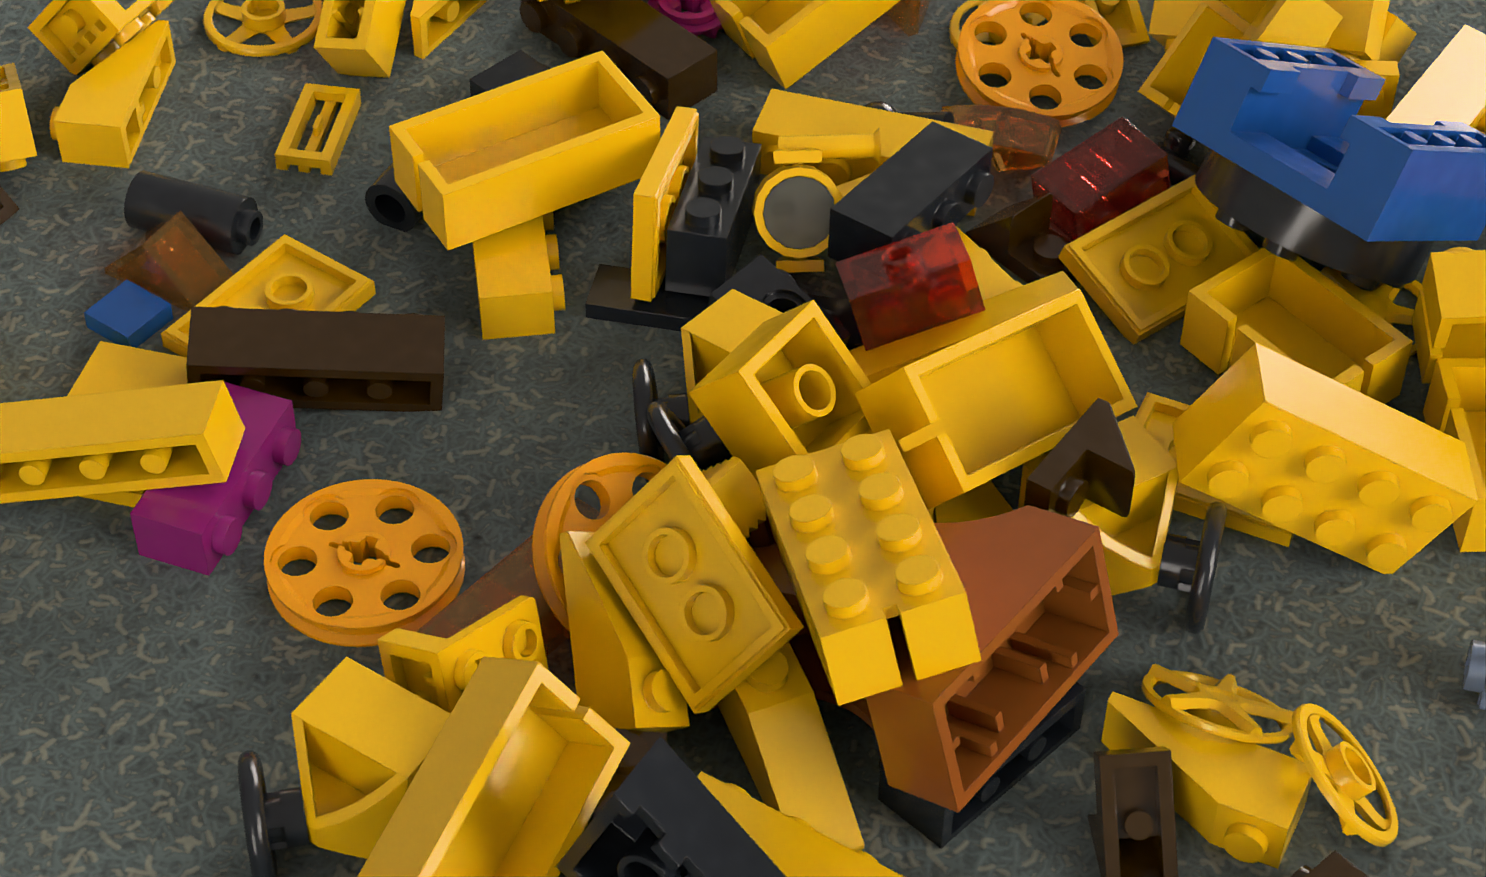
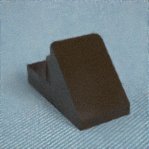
M1051 192L1007 206L965 232L977 246L986 250L993 259L1027 283L1064 271L1073 283L1077 281L1058 258L1063 247L1070 243V241L1050 228L1053 194Z
M1097 398L1029 475L1026 482L1024 506L1030 505L1071 518L1078 512L1084 500L1087 499L1121 517H1127L1130 514L1135 469L1109 402Z
M1162 746L1094 751L1097 814H1089L1088 821L1101 877H1178L1171 750Z

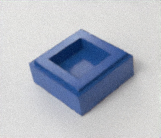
M128 279L84 312L87 328L115 344L135 348L174 319L171 303Z

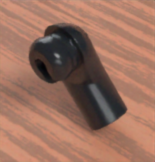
M1175 127L1169 128L1166 131L1164 141L1158 142L1156 148L1159 173L1166 182L1172 185H1176L1194 174L1196 175L1200 168L1193 164L1192 155L1189 154L1195 145V139Z

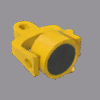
M879 128L873 134L779 136L778 149L773 151L774 164H781V167H778L764 177L755 192L752 206L758 233L770 248L783 255L776 260L777 269L784 270L787 273L824 272V259L814 255H818L828 248L830 208L842 199V194L828 175L814 166L806 165V163L822 162V159L874 158L880 164L881 137Z

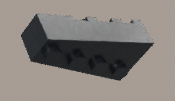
M661 736L555 866L567 877H786Z

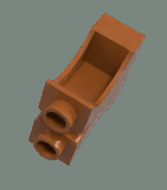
M1030 505L978 520L947 523L933 522L965 588L982 661L917 681L912 669L900 616L886 619L903 686L840 705V707L859 716L875 731L889 786L959 813L1119 635L1099 526ZM766 516V521L758 524V529L750 532V546L804 626L801 631L789 640V643L814 692L815 698L838 705L775 543L768 516Z

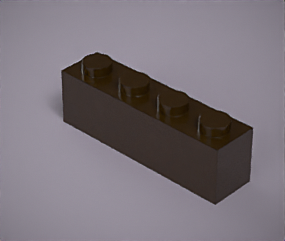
M521 0L520 16L530 31L534 33L540 32L559 45L564 54L571 58L576 57L579 59L603 50L656 112L667 120L671 119L677 106L690 108L717 92V49L642 0H580L570 4H565L564 0H546L542 2L539 0Z
M191 306L186 363L187 384L223 380L227 383L292 400L293 408L394 412L442 411L445 316L421 315L417 313L384 314L359 313L356 311H302L288 308L275 310L232 308L228 306Z

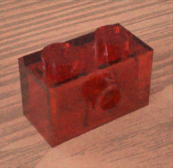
M1122 116L1032 174L1033 197L1048 192L1053 194L1050 226L1072 242L1169 189L1168 154Z
M954 222L835 263L851 313L866 351L985 310L971 259Z

